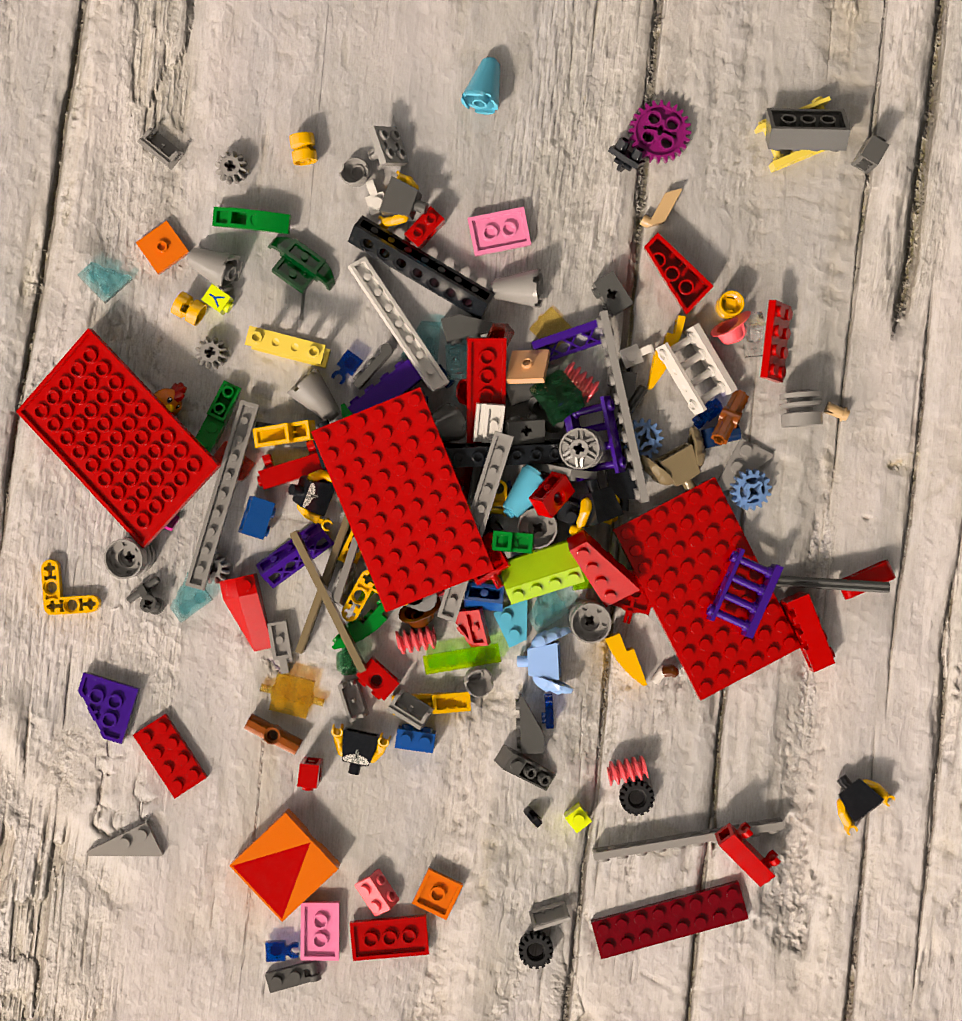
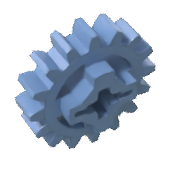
M640 418L639 423L633 420V429L643 426L641 432H634L639 455H647L650 459L652 458V452L658 454L659 452L656 448L663 446L659 443L660 440L664 439V437L659 436L662 430H656L655 428L658 424L651 425L650 419L646 423H644L643 418ZM650 430L653 432L655 439L651 438ZM644 434V438L647 440V442H643L640 445V440L638 439V437ZM627 443L623 446V449L628 448ZM645 446L652 447L649 451L642 452Z
M747 468L746 473L740 471L739 478L733 477L736 482L730 483L734 490L729 491V493L735 495L731 498L732 501L737 502L736 505L745 510H748L750 507L754 511L756 505L762 508V502H768L766 496H771L768 489H771L772 486L767 484L770 479L765 477V473L759 472L757 469L752 471Z

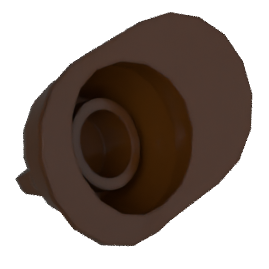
M437 596L435 607L426 612L403 606L398 614L399 619L402 622L408 623L413 628L425 627L432 621L434 613L440 608L441 599Z

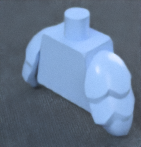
M553 627L549 630L541 631L533 638L531 647L527 649V656H517V667H528V675L532 676L534 683L546 692L551 691L560 695L562 693L572 694L574 690L573 687L559 681L562 678L560 641L553 642L570 633L569 627Z

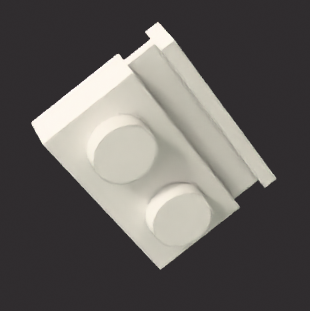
M476 402L473 442L491 443L495 431L503 432L504 404Z

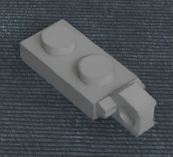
M287 619L268 622L267 626L273 661H275V665L280 664L281 674L289 673V663L293 662V653Z

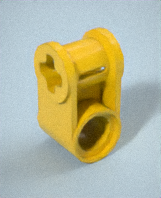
M500 480L504 490L502 493H496L490 515L503 514V516H507L503 512V504L507 498V485L503 480Z

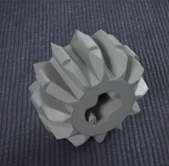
M233 151L231 156L228 152H225L226 157L219 156L218 158L221 162L215 163V166L219 168L216 170V174L221 175L220 180H226L229 185H231L233 180L235 184H239L238 178L245 180L242 173H248V169L245 168L248 163L243 161L244 157L242 154L237 156L236 151ZM231 165H234L235 169L232 168V171L228 169L229 166L232 167Z
M206 337V344L203 341H199L202 347L195 348L196 351L200 352V354L195 355V358L201 359L199 364L201 366L206 364V369H210L211 366L214 369H218L217 363L223 366L224 362L221 359H228V356L223 354L228 351V348L223 347L224 342H218V338L214 337L211 341L209 337ZM209 351H215V355H208Z
M219 552L216 553L213 565L216 564L215 567H218V570L210 572L208 584H211L213 580L215 584H219V578L224 581L226 580L224 574H230V571L225 569V567L230 566V563L224 564L227 557L223 556L220 559Z

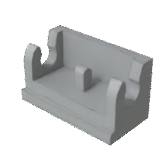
M149 128L137 141L170 170L174 168L184 155L181 150L152 128Z
M357 678L340 683L338 689L349 723L369 715Z
M401 689L399 693L397 692L387 710L420 730L426 725L434 708Z

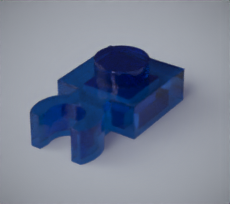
M347 349L336 364L340 367V370L333 372L331 378L335 379L337 375H341L342 380L339 384L343 385L347 379L346 375L350 374L353 377L364 361Z
M717 398L708 401L705 404L707 410L692 419L693 425L698 430L707 421L710 422L721 413L723 406Z
M544 694L545 712H541L542 724H545L546 729H554L552 694Z
M286 940L266 941V962L286 961V956L293 959L298 958L299 952L294 953L292 948H297L299 942H292L286 945Z

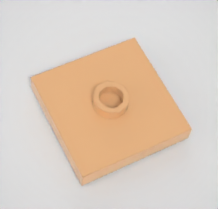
M550 350L512 351L506 376L507 384L545 383Z

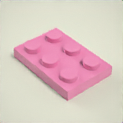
M524 207L467 218L475 257L531 246Z
M304 901L301 904L300 960L339 961L340 901Z

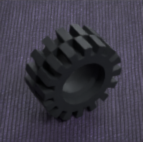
M635 779V782L628 780V783L622 785V789L619 791V800L623 809L629 814L632 813L634 816L640 814L642 816L644 812L648 813L650 807L654 806V792L646 781ZM635 790L642 791L644 800L640 804H633L629 799L631 792Z
M532 930L530 934L525 933L524 938L521 937L518 946L519 955L525 966L528 964L531 969L533 966L535 969H539V966L544 968L546 963H550V958L552 959L553 944L550 937L546 936V933H540L539 930L533 933ZM533 943L541 944L543 946L542 954L532 956L528 951L529 946Z

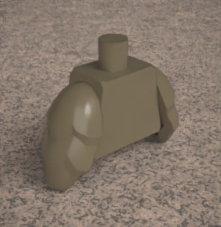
M690 427L688 443L685 442L654 460L655 463L642 455L640 461L644 471L651 476L652 480L661 485L672 484L680 486L682 484L685 491L696 487L692 478L700 474L699 468L704 464L706 456L703 437L700 435L697 427Z

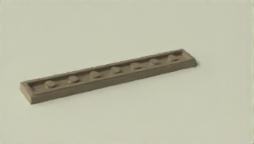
M346 515L343 517L322 575L327 588L350 528ZM318 590L295 650L299 654L304 653L323 603Z
M299 530L290 533V537L358 672L366 671L368 667L336 604L332 601L333 598Z

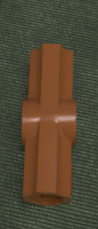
M742 390L734 391L727 405L723 407L711 436L715 443L719 445L727 444L734 428H737L749 399L746 392Z
M253 713L244 727L245 730L261 737L268 744H274L293 755L296 754L303 741L283 730L279 725L272 724ZM275 730L278 733V738H271L269 731Z

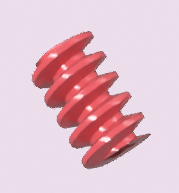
M572 362L559 378L563 377L562 384L569 381V389L575 386V394L581 391L580 398L587 396L586 403H588L598 391L599 381L592 383L593 376L586 378L587 371L580 374L581 367L579 366L574 369L575 362Z
M426 625L424 632L421 628H418L417 633L410 628V633L407 634L404 629L402 636L395 631L398 649L402 654L406 653L407 648L410 653H413L414 647L419 652L422 645L425 650H428L429 644L433 649L436 648L437 640L434 625L432 630Z
M642 755L639 756L638 762L635 757L631 758V763L627 758H624L623 764L620 760H617L616 766L612 761H609L607 773L610 786L613 785V780L619 785L621 778H623L625 783H628V777L633 782H635L636 776L643 780V775L645 774L648 778L646 762Z

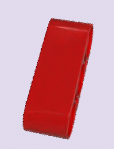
M887 559L842 579L889 582L895 579L896 576ZM841 590L845 600L864 593L861 591Z

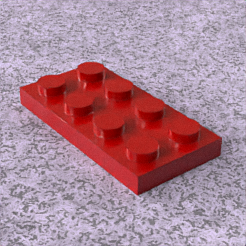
M769 300L760 377L776 383H783L786 376L785 362L788 357L787 344L791 335L789 326L793 312L791 306L778 300Z
M167 713L133 735L174 799L208 777Z
M426 914L350 921L353 961L429 955Z

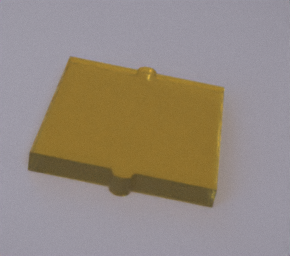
M550 307L542 316L538 317V320L529 330L538 339L572 327ZM564 341L558 342V344H557L555 350H556L562 343H565V342H564Z

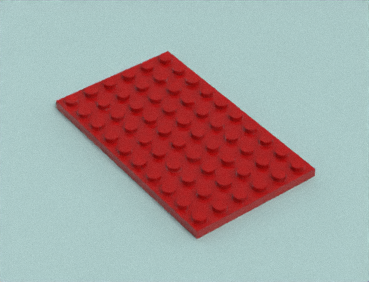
M91 328L84 332L16 411L142 548H146L221 467V464Z
M421 387L311 431L385 612L495 570Z
M715 477L612 529L700 701L801 648L774 592L753 639L741 635V627L719 617H716L714 621L706 619V610L710 604H713L731 563L729 561L731 553L734 550L736 551L737 548H742L745 550L744 557L759 563ZM739 563L735 572L736 575L756 584H763L765 580L764 574ZM733 581L727 591L751 603L755 602L758 596L755 591ZM726 599L723 600L720 610L742 620L748 619L750 614L748 609Z

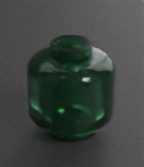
M344 647L342 651L336 654V669L341 672V675H355L358 670L347 648Z

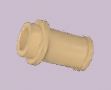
M828 402L824 413L839 418V421H846L850 410L847 407L842 408Z

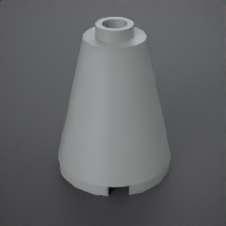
M194 248L187 254L188 265L224 292L230 291L234 287L232 283L240 278L243 263L239 260L241 257L236 254Z
M533 269L494 279L493 283L490 284V291L495 293V299L540 308L543 300H539V297L544 291L543 275L539 273L541 269Z
M314 368L310 371L309 375H305L287 393L324 421L329 419L331 422L339 415L337 412L339 407L319 370Z

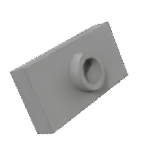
M565 900L529 911L534 931L571 920Z

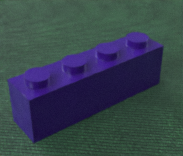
M408 359L405 362L401 360L394 366V371L390 374L386 372L379 378L380 382L378 384L368 386L364 390L365 394L363 396L353 398L349 402L350 406L348 409L352 414L375 406V404H380L383 401L385 402L402 395L423 380Z

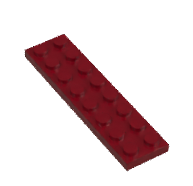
M736 880L591 920L600 957L605 959L744 921L749 918L739 882Z

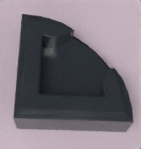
M527 806L523 812L538 828L542 824V818L530 806Z

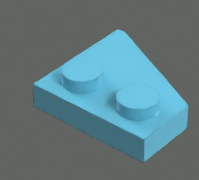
M528 600L510 604L503 608V612L496 611L493 613L509 648L527 640Z

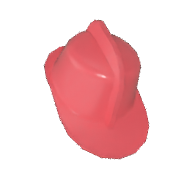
M744 311L731 319L719 323L711 330L710 335L718 337L725 345L741 341L746 333L744 322L750 317L751 311Z

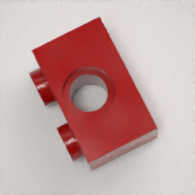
M430 206L427 213L422 214L404 233V236L412 245L421 250L445 224V219Z
M552 471L529 497V500L538 515L553 518L573 495L575 490L565 474Z
M372 656L366 663L367 670L356 674L358 676L357 680L364 687H370L372 689L371 693L378 700L382 698L385 701L401 681ZM374 675L381 676L382 683L375 684L372 681V677Z
M304 757L299 765L297 787H302V790L305 791L317 789L322 778L323 758Z

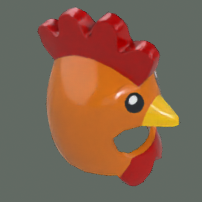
M182 382L174 383L171 388L158 390L154 395L176 416L182 408V399L185 396L184 393L187 387Z

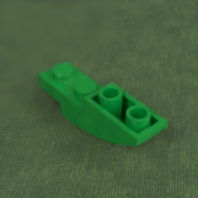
M214 207L212 226L290 234L291 215L232 207Z
M225 380L208 409L207 417L195 437L209 453H211L215 444L218 443L242 388Z
M380 599L376 603L379 605L376 610L370 609L363 617L366 619L365 622L358 617L354 621H349L346 625L355 643L372 634L388 619L383 614L385 609ZM340 634L332 640L335 643L332 646L334 650L346 647Z

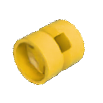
M299 132L289 136L290 146L294 149L292 152L294 165H310L318 161L317 151L313 148L315 146L314 133Z
M182 291L176 297L171 313L180 318L185 317V321L197 326L206 313L207 304L198 299L193 300L191 295Z
M727 291L716 301L715 311L721 318L731 319L743 310L744 298L736 291Z

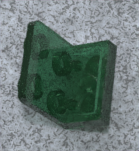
M561 369L547 376L545 383H536L530 387V393L545 409L552 426L564 421L565 418L574 412H578L585 406L582 392Z

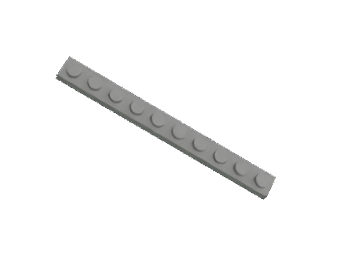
M608 310L599 312L596 322L598 329H602L603 336L600 337L602 348L606 347L607 355L604 358L606 366H610L611 374H609L610 385H614L615 393H613L614 404L619 406L620 412H617L618 422L623 424L624 431L621 432L623 443H627L628 447L625 454L627 462L631 461L632 469L629 472L631 480H635L636 488L633 489L635 499H639L640 503L649 501Z
M240 400L185 586L203 591L206 589L260 408L258 404Z
M498 431L494 432L471 506V512L482 537L514 436ZM469 580L445 589L437 617L456 622Z
M780 817L748 822L751 826L750 830L753 832L751 837L760 836L764 832L775 834L785 829L784 821ZM736 824L733 826L737 830L741 824ZM723 827L593 848V857L595 861L607 862L610 860L609 858L625 859L629 857L628 855L633 854L644 856L647 855V852L651 851L662 853L669 848L680 850L684 849L686 845L702 846L704 842L710 841L718 843L715 833Z

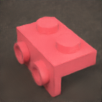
M379 868L354 885L375 917L391 910L399 901L396 892Z

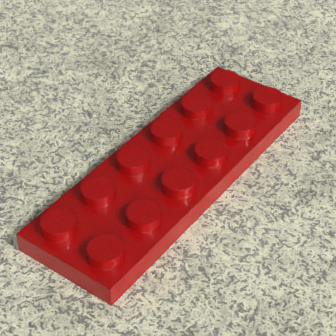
M467 337L466 443H475L473 442L476 402L506 405V337Z

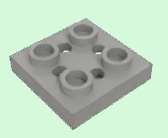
M372 126L368 129L374 148L368 150L367 153L368 155L372 154L368 156L371 161L374 162L378 159L380 166H405L409 164L407 152L403 147L401 135L397 127Z

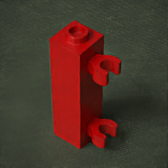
M313 440L306 442L310 455L274 466L271 454L263 455L262 459L266 469L258 471L257 481L259 486H263L264 490H268L299 480L302 475H309L317 470L327 471L326 468L323 469Z
M743 822L737 830L731 823H728L715 833L718 845L760 887L771 881L775 877L772 866H777L781 862L777 857L778 854L771 850L764 858L745 839L753 835V832L750 830L751 826L747 822Z

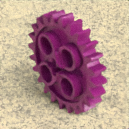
M653 100L651 107L645 103V110L639 108V115H633L635 121H630L629 125L634 128L628 130V133L633 134L629 137V140L635 141L631 147L635 148L638 146L646 150L644 159L648 156L649 163L656 159V163L659 164L660 160L663 159L666 164L668 157L674 161L675 154L680 157L682 154L680 149L685 151L687 148L685 144L690 141L686 137L691 135V131L686 130L691 126V123H685L688 116L682 117L681 115L684 110L676 111L678 105L676 104L672 108L670 107V101L667 105H663V100H661L659 105H657ZM649 117H656L658 123L652 124L649 121ZM673 122L676 125V129H669L667 123ZM658 129L662 130L661 135H658ZM650 135L652 137V141H644L643 136ZM664 140L668 141L671 147L665 148L661 142Z

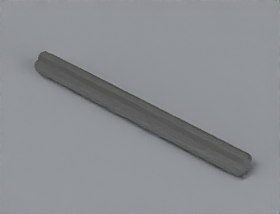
M780 576L776 584L779 587L878 593L890 592V583L880 581Z

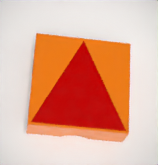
M288 808L257 840L245 848L229 866L283 922L339 869L341 863L322 843L311 835L308 828Z

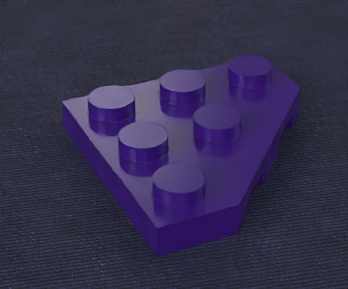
M83 672L78 692L81 698L83 697L92 719L98 725L103 739L123 744L140 688L89 672Z

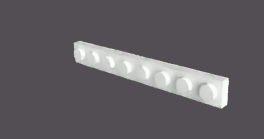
M364 256L350 264L349 270L430 391L434 393L448 385L449 380L367 258Z

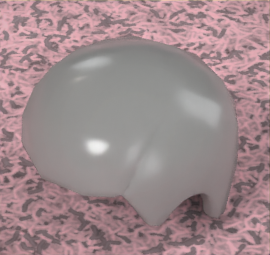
M359 157L350 158L342 164V171L339 174L346 184L352 187H360L367 182L370 175V167L365 160Z
M475 666L466 672L464 686L468 693L474 697H483L492 690L494 686L492 674L486 667Z

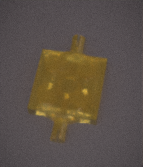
M278 672L273 686L262 683L260 691L271 694L269 710L304 719L307 718L312 704L323 707L325 699L314 697L316 681L286 673L281 674V672Z

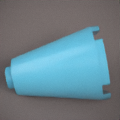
M493 57L482 59L461 97V102L467 109L472 107L478 114L489 115L494 114L495 110H498L500 94V64Z
M526 464L522 467L503 504V512L511 519L513 517H520L533 507L529 497L545 480L540 476L541 473L530 465Z

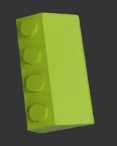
M567 540L533 550L532 554L524 553L508 558L511 566L501 572L511 605L585 582L583 571L570 553Z

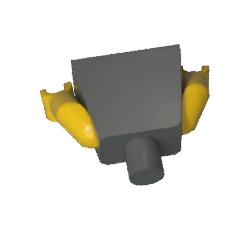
M396 171L398 174L397 178L391 176L379 212L383 215L378 216V219L381 220L379 225L385 229H388L389 226L413 220L416 212L426 214L429 207L428 203L421 201L422 194L413 178L399 171Z

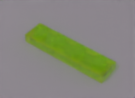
M497 642L488 646L468 647L423 655L425 673L428 675L501 662V656Z

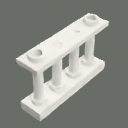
M699 323L685 330L686 337L671 347L667 342L656 348L660 360L664 362L694 415L707 410L704 403L719 393L724 397L737 390L736 385ZM691 343L696 354L679 363L674 353ZM701 360L706 370L689 380L684 370ZM711 377L716 387L699 396L694 387Z

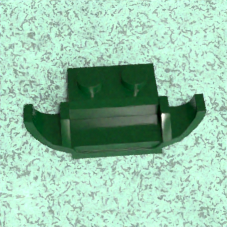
M276 237L268 245L269 249L277 250L281 256L280 260L272 268V273L303 294L314 280L322 282L329 291L335 285L333 273L326 260L296 238Z

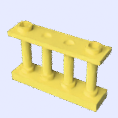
M822 96L817 97L811 101V104L799 109H825L824 106L831 100L830 96L826 98ZM766 119L758 123L754 130L755 134L763 131L766 136ZM771 149L774 158L769 165L771 173L826 150L816 152L811 150H791V154L784 156L780 150L774 151Z
M250 325L245 345L251 346L252 350L325 369L331 352L330 349H326V345Z

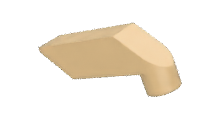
M682 189L665 193L652 218L645 214L640 225L645 228H651L664 224Z

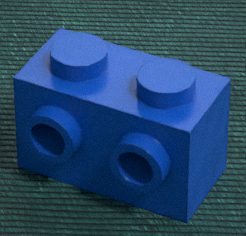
M249 496L238 532L264 540V537H267L270 531V526H268L270 518L273 519L276 512L275 503L255 496Z
M468 582L464 595L465 608L482 607L483 610L503 612L505 587L496 589L494 584L477 585L476 582Z
M411 724L399 725L395 748L433 753L436 731L431 727L425 726L419 730Z

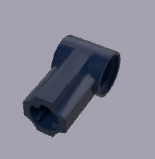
M739 425L736 429L734 428L728 442L741 439ZM715 427L701 430L705 449L720 446L711 439Z

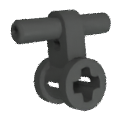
M155 576L147 583L139 585L136 591L127 596V601L132 603L141 596L140 608L142 611L154 615L162 613L165 606L163 600L154 597L150 591L151 588L160 583V578Z

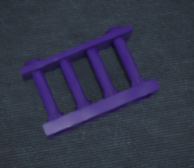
M601 396L600 404L577 408L576 404L561 406L566 432L576 428H589L597 432L607 430L609 441L605 442L606 450L611 449L613 460L599 463L588 469L579 470L597 472L614 468L615 473L625 472L627 463L622 454L614 415L615 404L611 396ZM603 411L604 423L586 427L580 426V416ZM582 445L577 446L580 452H584L585 448H582ZM576 478L577 481L587 480L584 478Z
M737 548L730 555L729 561L731 563L713 604H710L706 610V619L714 621L716 617H719L741 627V635L753 639L784 567L777 564H771L768 567L744 557L745 550ZM739 563L764 574L765 580L763 584L759 585L736 575L735 572ZM733 581L755 591L758 595L755 602L751 603L727 592L731 582ZM726 599L748 609L750 612L748 619L742 620L720 610L723 600Z

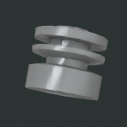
M801 389L780 394V400H789V403L780 404V407L789 409L788 413L781 415V427L823 425L822 412L813 410V407L821 405L822 401L812 400V398L821 397V391Z
M576 428L568 431L563 436L559 447L562 460L573 469H588L596 466L602 461L606 450L603 437L597 431L589 428ZM582 445V448H585L584 452H580L577 446Z
M532 508L520 516L517 523V532L535 534L534 548L541 549L554 541L558 533V522L555 516L548 518L538 515L535 508ZM534 523H542L541 528L543 529V531L535 532V526H533Z
M132 536L113 541L107 546L104 553L106 569L112 576L118 579H129L145 573L152 567L155 561V551L152 544L150 543L146 548H142Z
M587 598L579 600L569 611L568 622L570 628L579 640L585 643H596L602 641L608 635L611 629V618L606 608L597 600ZM586 616H587V617H590V616H591V618H592L593 621H592V622H589V621L586 622L585 617H586Z

